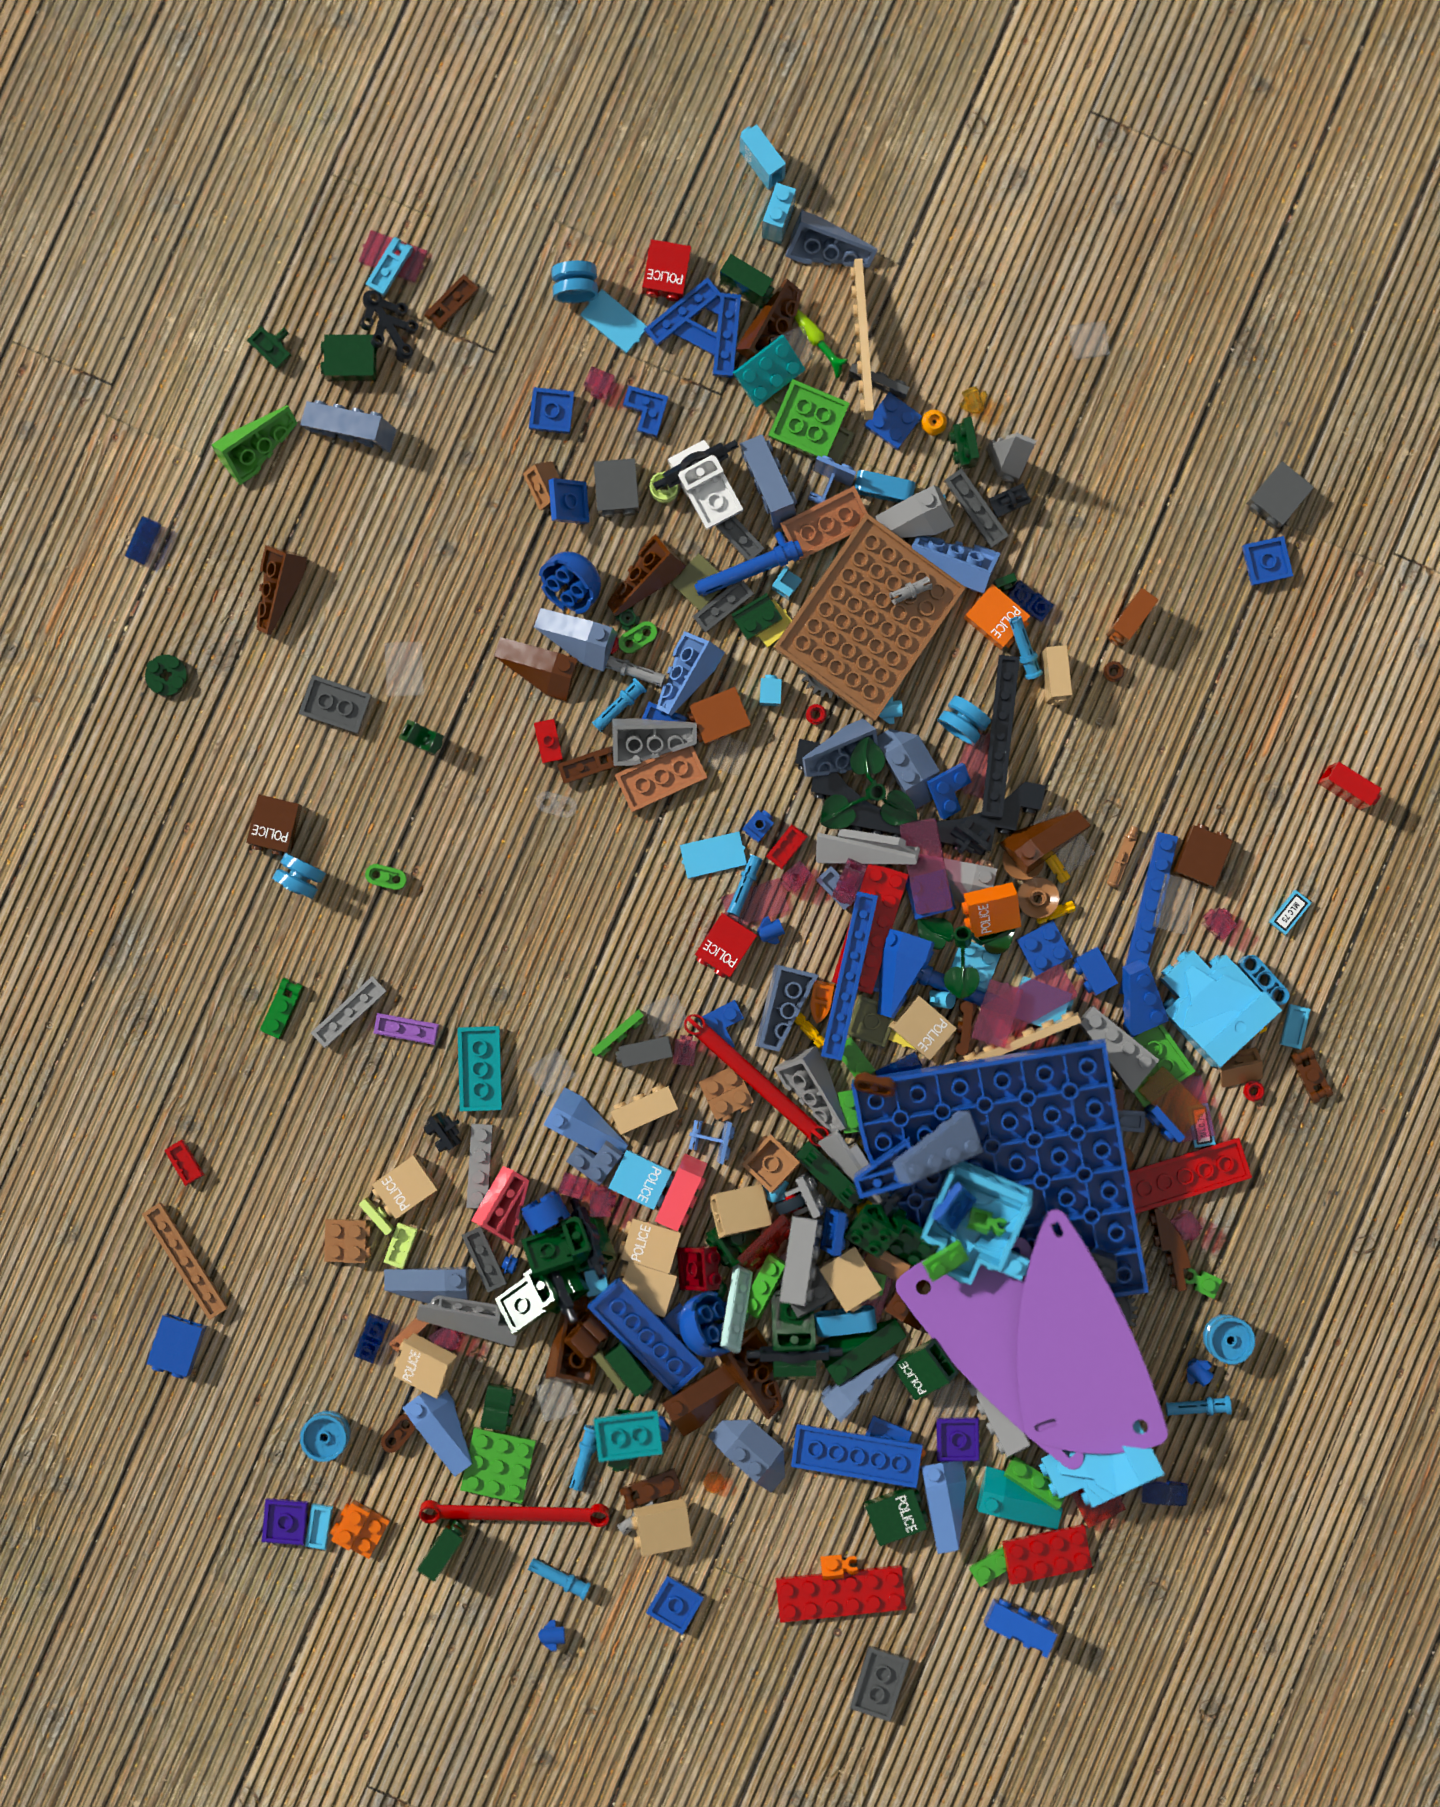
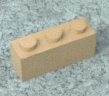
M661 1084L652 1088L653 1093L645 1096L643 1092L632 1097L634 1101L626 1104L623 1101L614 1105L615 1110L611 1111L620 1135L678 1110L679 1108L669 1086L664 1087Z

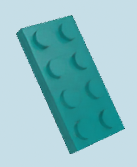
M500 1026L457 1028L460 1111L502 1110Z

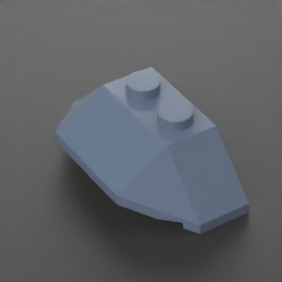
M893 729L878 735V747L882 750L885 763L901 791L908 795L916 809L930 802L932 795L926 782L938 776L940 770L920 736Z
M752 1419L722 1420L708 1435L727 1458L754 1482L772 1493L785 1478L784 1448Z

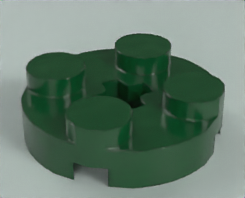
M167 654L159 655L147 663L145 680L153 692L164 697H170L182 691V688L188 681V671L185 664L177 657ZM165 670H167V672L172 673V676L168 678V681H165L164 678H161V675L164 674Z

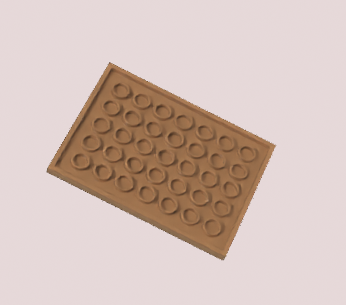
M866 513L778 639L773 649L869 719L875 721L966 587L912 549L911 545ZM925 577L930 579V582L923 584V586L932 583L931 590L918 594L914 599L908 598L896 605L892 603L891 600L899 596L890 598V592L905 587V584L909 582L915 583Z

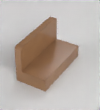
M552 461L534 464L523 473L540 511L550 506L549 480L552 478L560 479Z
M1256 1047L1238 1051L1224 1065L1218 1067L1223 1088L1263 1078V1062Z
M888 1250L879 1259L869 1252L864 1259L868 1266L887 1275V1277L896 1282L911 1267L910 1263Z

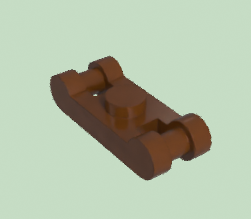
M963 1001L959 1004L962 1018L961 1021L957 1022L956 1034H960L959 1043L954 1047V1051L958 1055H965L969 1050L973 1005L969 1001Z
M1310 1046L1299 1054L1296 1052L1290 1055L1313 1104L1320 1102V1099L1324 1097L1329 1098L1333 1096L1332 1089L1328 1085L1315 1058V1053ZM1308 1059L1309 1064L1303 1066L1302 1061ZM1319 1084L1321 1090L1316 1092L1313 1086Z

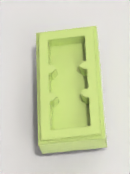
M368 1197L359 1203V1206L385 1235L390 1234L395 1229L385 1218L387 1216L386 1212L380 1206L377 1208Z
M398 1222L384 1263L400 1269L405 1268L418 1232L417 1228Z

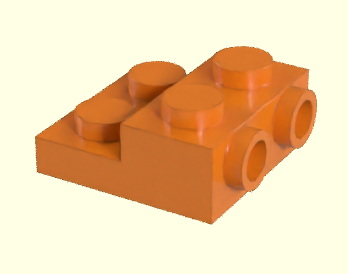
M353 1500L350 1505L346 1503L340 1514L343 1516L341 1523L336 1522L330 1532L333 1535L331 1541L369 1559L387 1528L390 1519Z

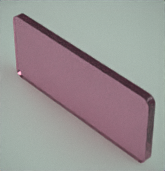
M930 818L901 824V838L906 841V846L919 847L921 849L917 864H907L916 913L925 914L951 909L953 903L936 819Z
M1058 964L983 1005L981 1012L995 1037L1002 1039L1077 997V992L1063 967Z

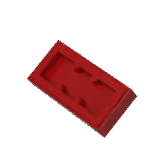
M555 719L534 723L542 764L563 760Z
M791 824L767 854L766 858L782 870L808 836Z
M184 1139L164 1150L185 1186L205 1175Z

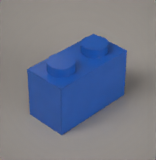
M1094 947L1073 959L1075 962L1073 968L1078 976L1082 975L1085 982L1083 985L1088 994L1092 993L1093 996H1096L1118 984L1098 947Z

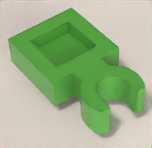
M972 1207L967 1229L986 1235L990 1230L996 1236H1003L1005 1229L998 1226L1004 1227L1007 1221L1003 1218L993 1219V1213Z
M1186 1268L1187 1271L1192 1273L1191 1279L1185 1278V1282L1187 1284L1195 1283L1194 1290L1214 1299L1222 1279L1203 1270L1198 1275L1194 1269Z

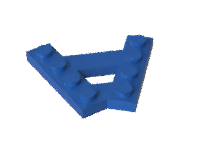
M707 277L645 327L644 332L657 347L672 334L714 355L713 376L733 378L741 295L720 293ZM704 308L717 314V333L691 319Z

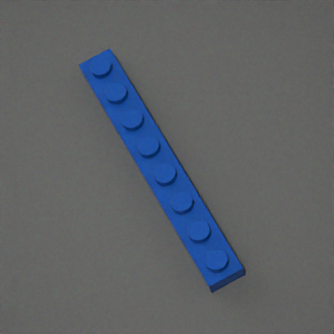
M1161 832L1156 833L1125 966L1139 959H1142L1148 965L1178 836ZM1121 979L1118 994L1124 995Z
M857 891L822 1047V1057L842 1061L878 899L876 895Z

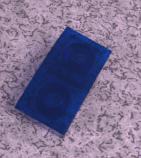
M142 516L125 557L145 565L153 544L157 540L162 524Z
M1018 580L1007 594L1019 607L1040 622L1044 620L1054 606L1040 593H1035L1021 580Z
M916 1051L888 1065L878 1068L875 1072L878 1076L921 1069L923 1066Z
M372 1313L369 1315L354 1357L374 1363L390 1320Z
M1151 1480L1143 1484V1503L1170 1506L1187 1505L1188 1484L1169 1480L1163 1483Z

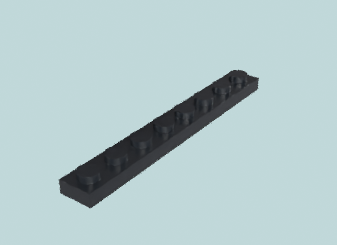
M999 655L981 816L984 818H1003L1020 659L1017 656Z

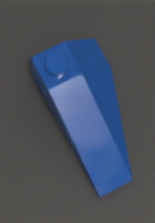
M889 930L883 947L877 1014L895 1018L907 998L906 992L911 984H916L918 980L916 978L921 968L925 969L935 944L934 942L905 932Z

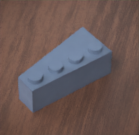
M315 400V403L306 402L300 423L302 427L310 432L335 438L337 434L338 438L351 443L356 439L357 442L373 448L375 444L380 446L383 451L389 453L397 430L380 413L371 411L370 414H367L358 408L348 410L339 404L328 406L327 403Z
M763 434L739 444L751 477L755 478L754 483L758 494L763 495L762 501L766 513L771 515L772 527L776 530L781 528V522L796 515L794 504L797 503L793 491L790 493L787 486H789L785 474L781 475L779 471L781 465L778 458H773L771 454L773 448L770 441H765Z
M781 965L774 966L755 1046L779 1052L819 975Z
M957 1111L948 1121L940 1124L935 1131L926 1135L916 1146H912L892 1162L899 1183L911 1184L983 1152L969 1111Z

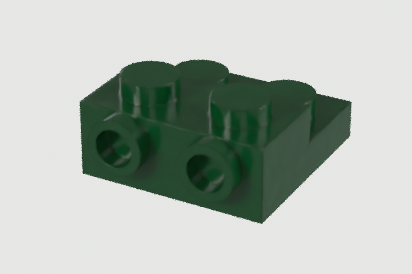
M971 416L963 418L962 423L953 425L951 432H949L950 444H954L955 452H953L954 464H958L959 470L961 468L975 467L980 457Z
M715 1226L705 1233L708 1237L706 1238L707 1244L717 1247V1251L720 1254V1263L729 1268L737 1265L766 1243L758 1230L719 1238Z

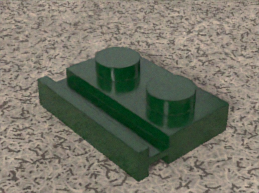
M767 593L731 614L747 641L782 620L780 613Z

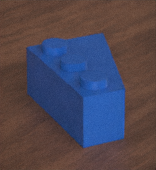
M1142 959L1123 966V1030L1133 1037L1168 1022L1169 1019L1150 967Z
M910 1136L855 1173L854 1182L860 1199L922 1182V1179L911 1184L899 1183L892 1163L913 1146Z
M993 1598L984 1619L985 1626L1009 1639L1013 1638L1024 1643L1023 1646L1028 1649L1031 1646L1041 1651V1656L1048 1658L1058 1635L1050 1623L1051 1620L1041 1615L1037 1618L1031 1615L1032 1612L1024 1607L1017 1609L1011 1606L1012 1603L1006 1599L1000 1598V1600Z

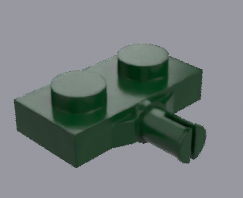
M260 326L247 339V342L277 371L292 357L281 343L290 334L284 327L274 336Z

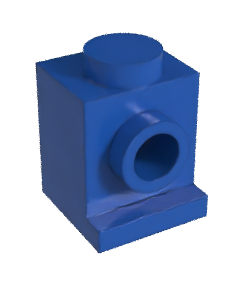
M757 810L743 827L742 831L759 843L774 825V822L771 821L773 817L765 810L762 813ZM757 821H762L764 826L762 828H757L755 823Z

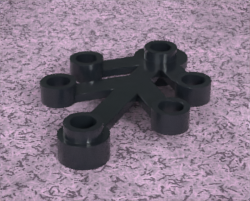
M374 290L366 291L362 298L366 311L360 322L361 328L364 330L372 328L374 324L372 316L375 311L379 319L375 334L371 338L372 346L380 348L385 341L383 334L386 329L397 347L395 352L397 360L402 363L409 362L413 356V349L409 344L403 342L395 327L406 330L409 334H415L419 327L418 323L415 320L406 322L388 315L384 311L386 309L395 312L399 317H404L408 311L405 303L400 302L396 305L383 300L381 294Z

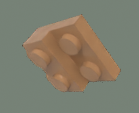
M730 1067L699 1081V1085L716 1120L721 1119V1122L732 1118V1113L737 1110L742 1113L752 1108L751 1104L754 1101L744 1080Z
M770 1134L768 1137L764 1136L758 1142L759 1146L754 1152L750 1151L746 1154L742 1165L773 1194L801 1163Z
M325 1219L324 1262L366 1263L368 1258H371V1246H368V1237H371L372 1226L368 1224V1219Z

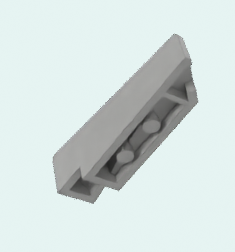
M840 829L838 837L823 833L817 834L816 861L817 863L915 865L917 864L921 849L919 847L906 846V841L899 837Z
M838 1129L818 1142L821 1148L854 1184L855 1173L870 1164L858 1144L855 1142L848 1146ZM887 1191L869 1196L867 1199L872 1204H877L890 1195Z
M438 1295L432 1298L430 1303L426 1305L421 1303L418 1307L417 1320L511 1347L515 1346L517 1335L511 1333L496 1304Z

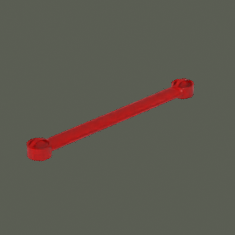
M691 1014L686 1017L684 1028L689 1034L698 1038L807 1136L811 1144L821 1147L818 1143L812 1141L811 1134L813 1133L821 1140L824 1137L815 1129H822L825 1135L828 1136L829 1132L826 1128L819 1126L710 1028L702 1016ZM694 1016L699 1018L702 1023V1028L690 1017ZM687 1021L690 1022L698 1030V1032L690 1031L687 1028Z
M426 1500L420 1506L419 1518L429 1524L435 1523L439 1519L588 1522L594 1527H603L609 1521L610 1512L604 1504H594L590 1508L439 1505L434 1500ZM430 1508L437 1513L428 1515L424 1513V1510ZM601 1512L606 1516L598 1519L593 1517L592 1514Z

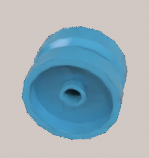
M577 260L565 261L551 268L552 280L555 282L552 287L554 300L563 303H583L598 297V285L594 282L597 278V267L594 263Z
M954 695L948 704L951 711H943L937 721L951 734L965 743L974 746L981 737L978 730L985 731L991 723V719L969 701Z
M285 853L281 864L291 871L289 873L282 869H277L272 879L298 895L302 894L313 899L318 889L307 881L310 879L321 883L326 873Z
M1220 1314L1206 1324L1203 1332V1343L1207 1351L1219 1361L1227 1364H1238L1245 1361L1252 1354L1255 1346V1335L1251 1327L1242 1319L1230 1314Z
M324 1410L316 1413L304 1424L301 1430L300 1444L303 1451L309 1458L318 1462H327L335 1459L343 1452L350 1441L351 1429L349 1423L342 1414L335 1411Z

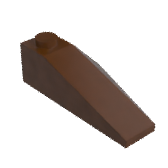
M789 279L784 280L746 330L736 350L746 359H751L779 336L784 335L787 341H789V336H792L793 329L791 327L794 316L797 315L802 291Z
M656 534L641 548L638 553L640 558L635 566L631 565L629 567V575L625 582L619 583L607 602V605L616 616L672 582L686 567L680 557Z
M265 545L260 566V572H263L264 576L263 584H259V591L262 592V601L258 605L257 630L271 635L303 578L307 567V557Z
M500 637L494 654L496 659L515 671L545 695L567 701L579 665L578 659Z
M1076 810L1017 830L1001 841L999 845L1022 872L1027 875L1090 828L1091 825Z
M582 1296L573 1302V1310L579 1319L576 1323L570 1324L567 1315L561 1313L548 1358L545 1379L563 1383L594 1384L597 1365L594 1356L581 1359L564 1342L568 1334L589 1311L588 1297Z

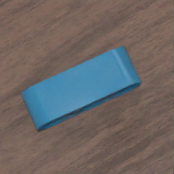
M858 470L854 486L859 495L900 503L914 495L916 483L907 479Z
M1248 955L1240 958L1238 967L1261 992H1266L1277 1005L1287 1003L1290 997L1288 990L1257 956ZM1247 959H1251L1254 963L1252 970H1248L1245 966ZM1263 974L1268 978V983L1265 986L1261 985L1259 981L1260 976ZM1276 990H1279L1282 994L1280 1001L1274 999L1273 995Z
M864 1305L854 1312L850 1310L846 1312L844 1308L823 1310L814 1314L816 1333L819 1337L864 1333L877 1329L875 1307L872 1305Z

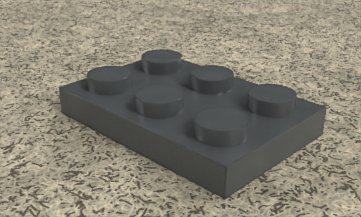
M312 675L299 714L359 734L372 695Z
M787 1252L778 1258L786 1262ZM817 1263L815 1264V1268H817L815 1280H812L811 1289H813L812 1301H809L806 1306L790 1303L798 1319L835 1299ZM782 1277V1279H781L780 1282H779L781 1288H782L783 1277Z
M868 1645L849 1708L890 1722L910 1661L909 1658Z

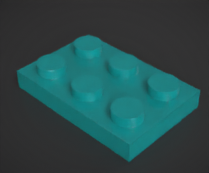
M781 335L736 369L733 374L753 405L758 407L806 369L785 336Z
M658 1410L594 1418L599 1462L663 1454Z

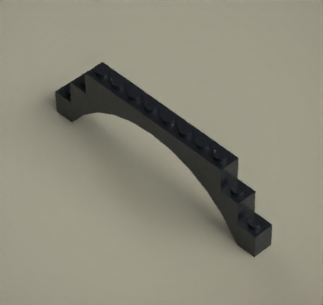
M799 739L794 766H798V770L804 771L802 758L818 747L820 743ZM837 772L813 776L810 794H814L816 799L826 800V797L838 794L845 796L848 803L862 798L845 783ZM1024 782L1005 798L1002 819L981 817L982 812L967 816L975 823L971 829L974 833L978 835L983 829L991 834L988 841L989 846L981 855L991 852L995 829H998V833L1010 835V832L1016 831L1020 808L1023 809L1024 813L1035 814V811L1039 812L1041 810L1046 785ZM866 800L851 807L856 813V818L849 825L850 830L862 832L865 829L871 830V833L883 835V833H887L902 839L903 837L912 838L911 842L919 844L929 841L932 842V846L944 848V845H950L956 851L961 847L955 843L957 838L951 835L950 832L958 822H962L966 817L945 821L916 820L894 826L883 820L880 812L881 808Z

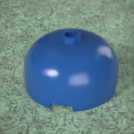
M570 551L557 553L539 571V576H541L543 583L541 587L543 592L551 602L563 611L567 607L575 611V614L584 613L599 597L601 591L600 575L593 563L579 553ZM567 584L569 587L560 595V601L556 597L555 592ZM585 596V598L581 602L576 603L580 598H583Z
M706 1291L692 1297L685 1303L679 1316V1329L683 1341L691 1351L702 1357H717L730 1352L720 1346L724 1322L721 1324L714 1322L719 1319L725 1320L723 1318L725 1317L727 1302L724 1303L716 1292Z

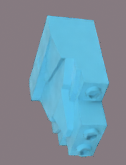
M1185 950L1176 958L1178 960L1177 963L1173 966L1170 964L1162 970L1161 973L1163 975L1159 978L1176 997L1169 998L1163 1004L1169 1021L1211 1067H1221L1282 1011L1266 992H1261L1227 955H1216L1209 961L1210 966H1208L1194 950L1189 952Z
M966 1161L950 1166L921 1236L928 1244L938 1245L937 1252L956 1240L962 1244L969 1260L945 1275L955 1278L959 1283L971 1285L980 1264H983L989 1270L1001 1272L1031 1208L1033 1190ZM958 1182L977 1199L973 1207L993 1213V1219L1003 1218L1007 1222L1004 1227L998 1226L1005 1229L1003 1236H996L990 1230L986 1235L967 1229L969 1211L955 1232L951 1234L931 1216L934 1214L936 1206L945 1199L948 1190Z
M1135 1421L1133 1430L1138 1434H1144L1139 1421ZM1122 1446L1124 1453L1114 1454L1083 1453V1463L1077 1469L1066 1468L1050 1454L1041 1458V1464H1039L1043 1476L1048 1475L1051 1483L1048 1486L1053 1496L1057 1495L1060 1499L1082 1489L1081 1497L1085 1505L1090 1504L1091 1508L1164 1475L1151 1447L1141 1449ZM1062 1449L1068 1458L1075 1454L1073 1451Z

